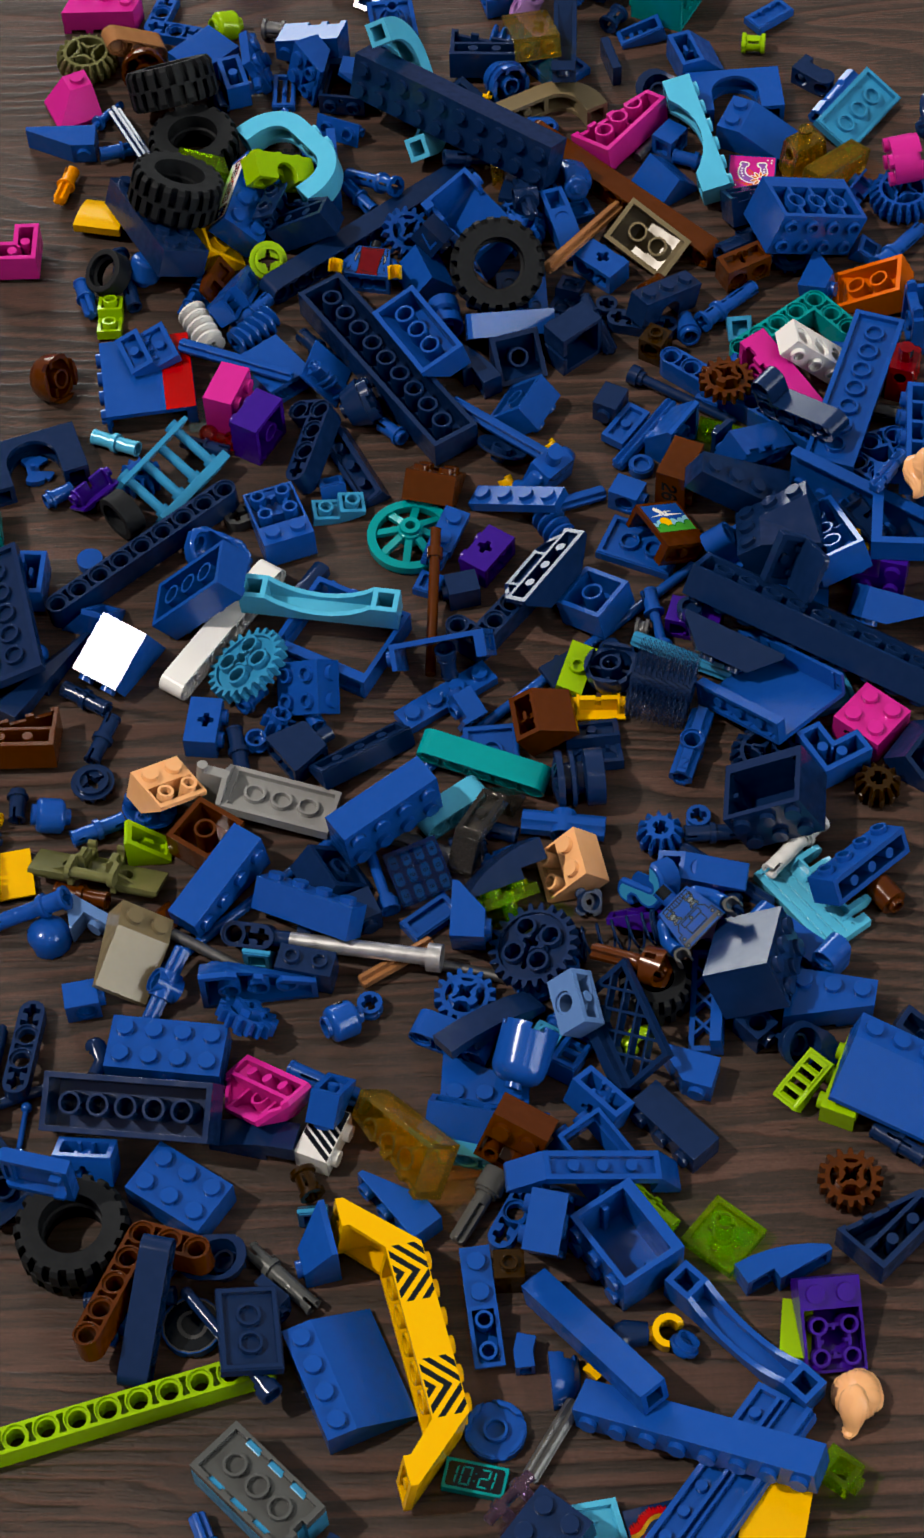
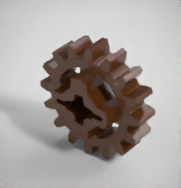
M727 356L726 360L717 357V362L715 363L708 360L707 366H702L701 373H699V390L704 391L705 398L712 396L713 403L722 400V405H725L727 401H731L734 405L736 404V399L744 401L745 394L751 395V384L754 381L753 370H748V363L741 365L740 358L731 361L730 356Z
M849 1147L847 1154H843L840 1149H837L835 1158L828 1154L825 1163H821L819 1166L820 1174L817 1175V1183L820 1184L819 1194H827L825 1201L827 1204L833 1201L836 1202V1210L838 1211L842 1206H846L848 1213H852L853 1207L857 1206L863 1212L865 1203L873 1206L875 1197L881 1196V1187L884 1182V1177L880 1176L882 1168L881 1166L873 1167L875 1158L872 1156L865 1159L864 1150H861L856 1155L852 1147ZM831 1174L834 1175V1176H833V1179L835 1180V1184H834V1185H832L831 1180H830V1175H831ZM867 1175L870 1179L869 1187L867 1186V1181L865 1180V1177Z

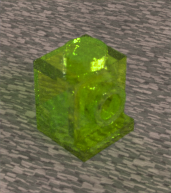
M833 1443L828 1449L830 1462L822 1483L843 1499L849 1493L855 1496L866 1481L862 1477L865 1465ZM837 1474H843L846 1480H842Z

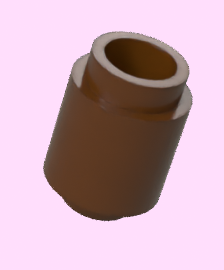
M881 874L865 887L866 894L872 898V901L885 914L890 912L896 913L904 905L905 893L886 874Z

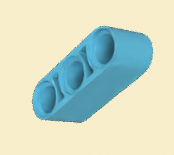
M469 775L440 793L443 807L434 816L425 818L416 826L426 837H431L435 840L461 824L466 813L473 816L487 807L492 800V794L476 776Z

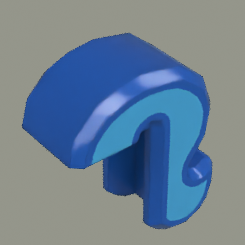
M668 856L654 861L650 864L649 875L637 871L632 876V879L622 877L617 885L619 896L630 905L640 902L643 907L649 910L662 908L664 906L653 894L665 883L678 895L681 887L679 869Z

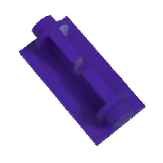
M100 467L88 477L92 485L91 487H89L86 481H83L70 491L68 499L73 504L70 509L88 512L96 506L100 499L113 492L119 482L116 479H111L112 471L108 467Z

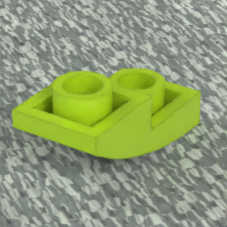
M106 295L99 297L98 340L118 339L123 336L124 296Z

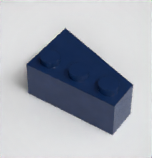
M758 184L720 190L722 219L733 228L749 224L743 213Z

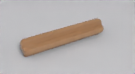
M426 936L410 946L427 948L429 942H434L431 937ZM384 960L359 974V983L363 988H368L410 963Z

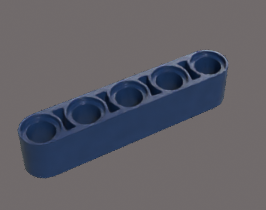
M144 1233L141 1238L117 1372V1385L132 1388L152 1382L154 1379L176 1251V1239L147 1233Z

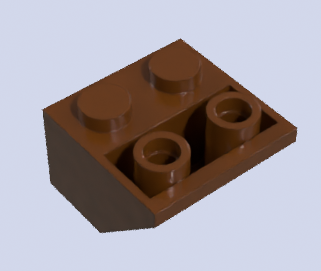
M420 461L419 463H414L413 466L406 468L401 499L441 506H456L466 473L459 472L460 467L444 465V467L436 468L433 462Z
M530 688L508 699L516 742L533 757L580 734L572 693L569 689Z
M505 1092L473 1154L503 1169L504 1162L544 1150L559 1120Z

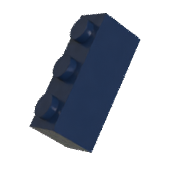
M657 1080L632 1099L635 1102L630 1112V1118L638 1128H644L648 1131L654 1143L660 1148L665 1147L681 1168L686 1167L693 1174L718 1152L720 1138Z

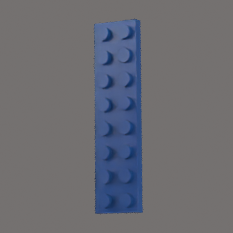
M860 309L855 310L822 401L844 412L849 419V425L833 442H826L810 435L806 450L846 470L854 472L888 374L893 353L904 328V319Z

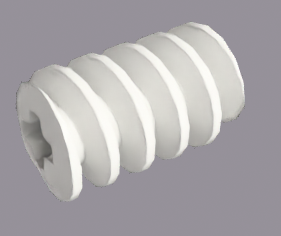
M193 301L187 304L180 311L178 319L179 323L183 326V330L188 332V338L223 349L226 344L225 339L222 337L221 331L218 330V326L214 323V319L210 316V312L206 309L205 304L202 301Z

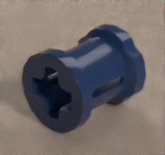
M613 4L609 12L599 19L602 30L606 33H615L618 25L627 20V10L621 4Z

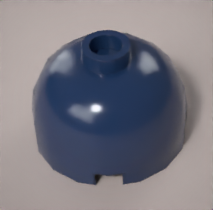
M620 642L604 643L603 648L596 651L593 648L584 660V671L590 686L603 695L625 693L629 687L628 681L633 669V662L635 664L636 660L637 663V656L632 652L630 646Z

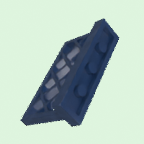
M623 958L595 983L597 994L603 988H608L605 1005H602L599 999L605 1024L587 1035L607 1079L624 1094L634 1097L641 1091L639 1085L674 1055L629 959ZM624 971L626 975L624 988L617 987L618 977ZM616 990L623 992L620 1009L613 1007ZM631 994H635L637 999L635 1012L628 1011ZM612 1011L619 1012L616 1029H613L610 1023ZM627 1014L634 1016L631 1033L624 1031ZM642 1018H646L649 1024L646 1036L639 1035ZM623 1035L630 1036L627 1053H624L621 1047ZM638 1038L645 1040L642 1057L635 1055ZM653 1042L658 1044L662 1052L655 1060L650 1059ZM634 1059L641 1060L639 1073L636 1076L632 1071Z

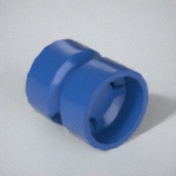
M439 293L429 299L428 304L454 335L458 337L464 330V324L457 297L451 293Z

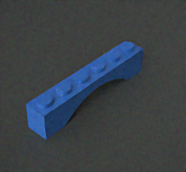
M686 1259L665 1279L664 1296L765 1385L790 1397L792 1402L803 1408L808 1406L813 1409L825 1397L827 1381L804 1361L785 1353L757 1333L730 1307L710 1280Z

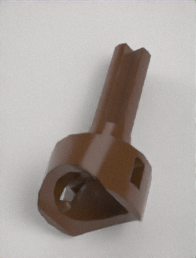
M600 943L591 945L590 959L616 965L623 958L629 959L633 969L637 971L639 982L642 984L662 988L666 987L670 981L673 969L667 957L666 949L648 945L642 954Z

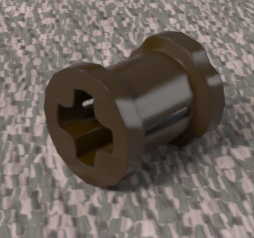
M311 1163L302 1164L293 1169L289 1174L291 1181L296 1183L300 1192L299 1199L303 1204L315 1202L325 1194V1188L319 1184L315 1176L316 1169Z

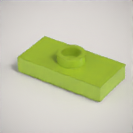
M572 640L555 689H569L575 697L576 694L582 695L587 681L584 671V660L594 647Z

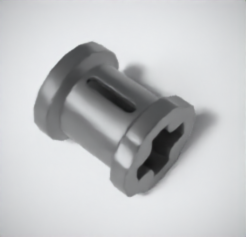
M263 18L261 38H277L284 24L287 23L286 20L273 22Z

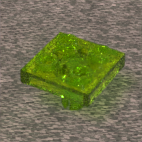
M525 878L506 885V889L501 890V888L479 895L480 898L477 900L486 909V912L502 908L506 922L510 920L508 917L509 912L514 916L518 915L519 906L517 902L523 898L540 893L537 881H528Z
M717 1195L681 1237V1242L686 1248L730 1279L734 1273V1264L747 1258L766 1236L767 1229Z

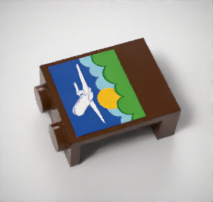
M676 500L636 504L626 523L628 528L648 526L661 542L653 558L658 566L687 563L690 561L696 562L701 558L705 550L700 540L702 532Z

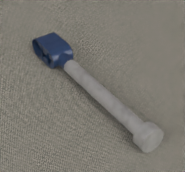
M228 921L222 926L220 933L223 942L234 947L270 950L274 947H280L281 943L337 952V955L425 965L426 971L441 973L445 957V945L429 942L427 948L357 939L345 942L331 936L277 930L276 927L270 924L245 921ZM235 926H239L242 930V937L238 941H234L231 937V930ZM265 932V934L269 935V940L265 941L252 938V933L262 934Z

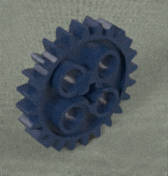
M529 903L528 911L525 912L521 907H518V915L516 916L509 912L508 917L510 920L508 922L499 921L502 930H493L497 939L489 941L493 949L488 951V955L492 959L490 965L495 970V974L499 979L502 978L506 986L511 984L515 991H518L522 986L526 993H529L532 986L538 993L541 991V985L545 984L548 988L547 982L566 971L568 965H577L572 956L581 954L577 947L581 944V940L577 936L579 930L574 925L575 923L571 917H567L563 909L557 911L554 905L547 909L544 903H540L538 909H535L532 903ZM533 928L529 933L524 934L528 929ZM553 937H557L553 942H549ZM520 953L516 958L512 959L515 954ZM545 961L542 966L536 967L539 963Z

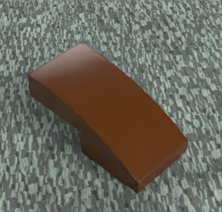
M220 255L214 256L210 261L199 288V292L210 304L235 273L232 267Z

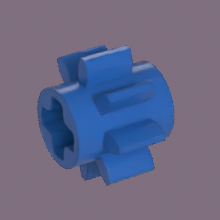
M276 706L273 709L267 708L266 713L262 716L260 725L265 726L264 733L268 736L296 724V721L290 720L292 713L287 708Z

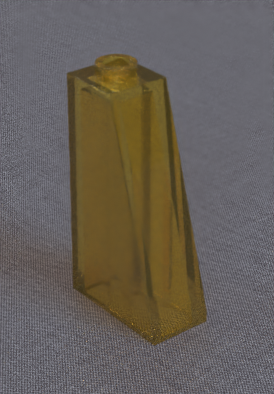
M850 139L805 166L801 178L844 179L847 183L855 173L860 175L864 171L871 149Z

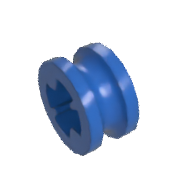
M693 805L686 812L687 826L708 825V822H711V812L704 805ZM694 816H699L703 821L698 822Z
M374 991L360 994L357 999V1006L361 1007L365 1020L372 1021L379 1018L383 1013L382 997ZM372 1002L375 1008L368 1010V1006L366 1007L365 1004Z

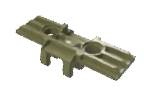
M88 839V847L82 846L80 852L76 854L41 848L27 868V872L32 873L34 876L65 881L67 885H73L76 880L84 879L105 883L107 887H110V893L122 892L147 898L156 897L169 877L167 872L126 865L124 845L118 844L117 853L113 852L109 859L99 857L98 841Z

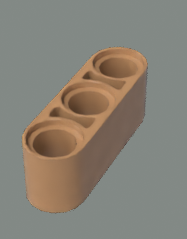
M108 25L101 32L104 44L108 52L113 56L125 58L127 53L140 46L157 50L164 60L168 55L167 48L159 33L119 25Z

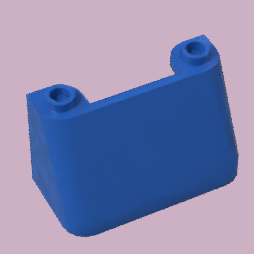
M466 167L461 169L420 204L428 218L434 213L455 233L448 240L452 248L466 228H469L472 223L478 220L486 219V217L494 216V218H500L505 216L510 220L515 221L516 219L522 222L523 226L526 225L520 215L507 214L484 192L481 186L484 182L476 172L471 173ZM492 242L483 246L475 256L474 271L485 282H488L496 275L513 248L502 242Z

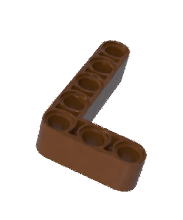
M147 1220L133 1223L128 1228L73 1330V1341L81 1359L86 1362H95L101 1359L125 1318L129 1308L139 1245L144 1233L176 1239L173 1269L196 1276L207 1275L215 1266V1259L207 1238Z

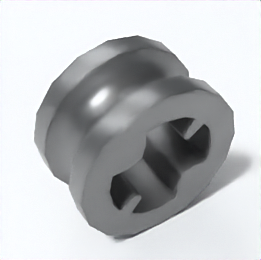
M637 617L634 632L639 631L649 635L650 619L642 621L640 617Z

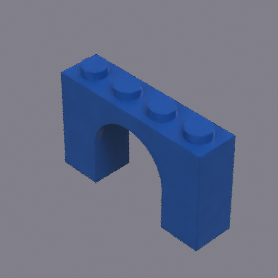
M778 66L685 73L690 74L692 82H697L700 91L698 98L699 100H704L707 111L705 117H710L713 127L715 113L713 102L718 97L729 93H738L750 97L753 101L758 102L784 121L785 102Z

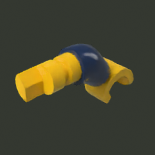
M664 1313L655 1319L652 1326H648V1322L622 1320L610 1328L631 1348L648 1346L649 1341H651L658 1350L669 1352L670 1340L662 1338L659 1330L662 1327H671L678 1331L683 1328L684 1322L680 1316L674 1313ZM589 1363L583 1367V1371L595 1381L602 1376Z

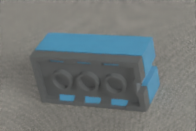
M237 1420L189 1464L195 1484L250 1538H316L329 1525L326 1506Z

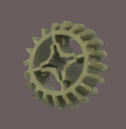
M91 33L88 35L81 34L79 37L72 36V40H65V44L60 45V50L56 56L57 68L62 77L84 69L93 86L96 82L103 83L104 79H110L111 74H115V70L118 67V56H113L108 52L99 33L95 36Z

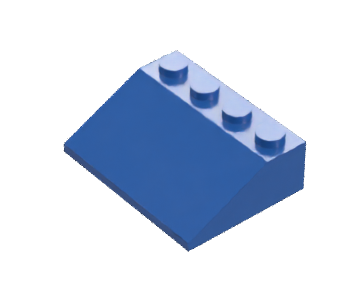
M863 1012L850 1030L828 1099L924 1143V1040Z
M371 1309L310 1319L281 1331L285 1349L330 1455L418 1418Z

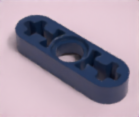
M617 308L608 312L607 328L613 333L640 337L647 328L641 329L636 326V323L626 316V309ZM661 315L660 322L655 324L664 328L668 327L669 330L673 331L672 339L677 336V320L671 316Z

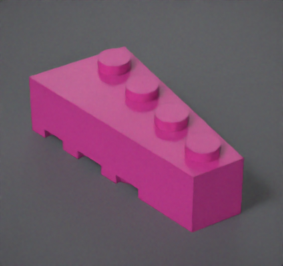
M647 89L623 103L624 107L622 109L608 112L606 118L598 123L593 121L588 124L587 130L582 133L578 131L573 133L571 140L615 170L668 119L665 96Z
M764 328L740 341V364L748 363V370H753L754 380L768 366H774L784 375L789 389L818 401H823V398L796 366L780 356L778 345Z

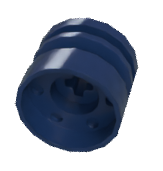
M601 746L582 748L581 761H575L572 749L567 750V762L564 763L561 751H553L551 781L558 807H566V796H570L572 807L576 808L580 794H584L588 806L606 805V776Z

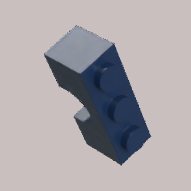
M683 270L631 292L626 316L643 329L650 322L654 324L660 322L661 315L667 306L677 314L694 308L702 283L693 277L692 274Z

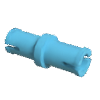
M94 429L90 436V443L92 445L108 448L113 453L122 452L138 457L142 450V443L140 441L124 438L120 433L110 434Z

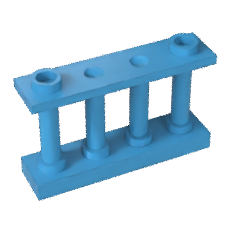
M185 415L178 422L174 419L166 427V435L130 471L126 468L116 479L119 482L116 489L123 490L128 486L156 511L155 515L158 516V519L154 524L193 499L230 458V455L224 450L217 456L209 454L182 429L188 420ZM174 436L204 462L203 465L206 468L201 473L198 470L194 471L166 446ZM158 453L188 478L187 481L190 484L185 489L182 486L179 488L150 462ZM142 469L145 470L173 495L171 498L174 501L170 505L162 504L134 477Z

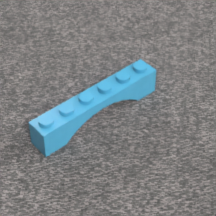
M689 73L662 81L663 94L666 97L670 114L689 125L697 134L702 144L703 154L696 171V179L704 206L721 201L720 190L734 187L732 174L726 173L727 162L724 154L720 155L718 152L720 150L718 137L712 136L711 132L714 131L710 117H705V113H707L704 100H699L698 95H700L698 84L696 81L692 82Z
M247 573L245 576V592L239 600L242 613L399 630L403 609L401 590L373 587L354 593H321L291 586L268 575Z

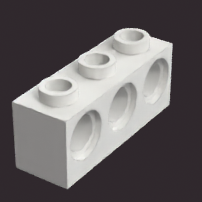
M792 319L775 332L780 356L829 384L842 349L840 346L795 319Z

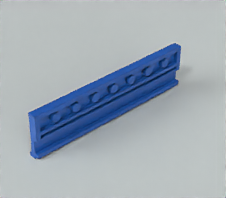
M800 446L795 447L791 451L789 486L806 480L817 500L831 494L838 505L844 498L847 502H850L847 497L856 492L858 495L861 494L871 507V510L864 514L866 518L872 515L873 491H870L868 488L869 480ZM884 488L883 524L886 526L885 530L887 531L885 536L924 537V507Z
M759 1381L732 1417L804 1438L817 1421L816 1414L813 1413L811 1408L808 1406L803 1408L792 1402L790 1397ZM699 1462L645 1538H734L770 1484L747 1474L737 1475L728 1469L715 1465L708 1467Z

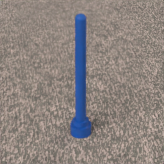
M375 852L371 854L367 862L379 894L377 904L382 912V917H389L397 914L401 910L398 897L389 891Z

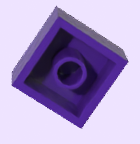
M258 388L245 398L241 408L229 420L232 436L231 442L235 456L261 466L286 433L282 398Z

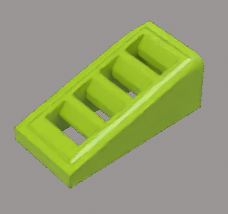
M810 1047L781 1081L773 1095L793 1111L801 1113L835 1064ZM811 1059L823 1067L820 1072L808 1064ZM804 1069L815 1077L812 1081L802 1074ZM798 1079L807 1087L805 1090H802L794 1082ZM789 1089L799 1095L796 1100L787 1093Z

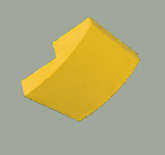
M85 200L73 222V229L76 232L120 237L123 227L107 207L105 201Z

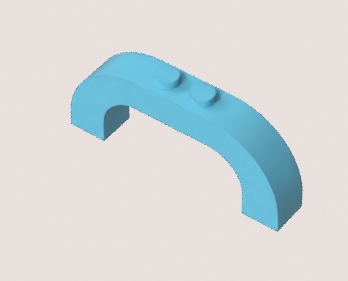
M388 16L365 25L372 48L385 47L393 54L433 73L421 40L405 21L395 16ZM418 128L414 137L404 140L411 163L438 154L446 144V142Z
M272 111L252 117L236 128L238 130V137L247 150H264L273 144L288 142L297 146L308 158H312V161L317 165L315 171L310 177L296 186L302 202H308L309 198L328 196L331 201L336 198L343 184V168L334 150V144L328 136H322L316 125L311 126L301 116L292 112Z

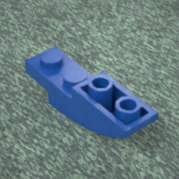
M555 182L544 190L538 188L539 207L547 221V230L557 250H559L580 229L562 186H558ZM573 256L569 258L566 262L572 261Z
M489 1244L459 1248L475 1370L506 1366Z

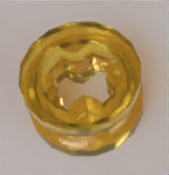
M490 164L492 186H495L498 182L502 185L504 171Z

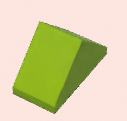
M129 819L124 821V848L128 865H161L172 862V854L169 853L165 835Z

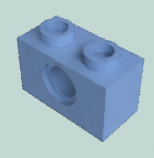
M569 968L547 982L561 1036L582 1038L605 1024L590 970Z

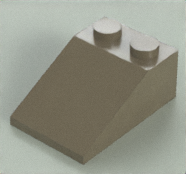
M634 197L603 237L604 241L653 276L656 273H660L664 277L692 242Z
M122 900L108 913L92 987L144 1007L150 996L146 990L147 981L152 972L161 967L169 946L174 920Z

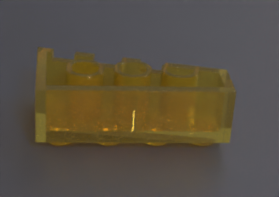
M361 1089L351 1115L368 1139L371 1142H376L379 1146V1154L385 1161H390L396 1169L394 1174L399 1181L405 1182L410 1188L408 1193L413 1200H440L460 1145L386 1089Z

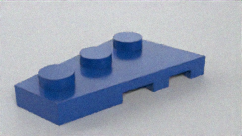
M443 1054L440 1095L499 1104L504 1093L507 1092L529 1104L530 1088L522 1087L521 1092L504 1087L506 1081L498 1078L493 1070L458 1058L452 1059L448 1055Z

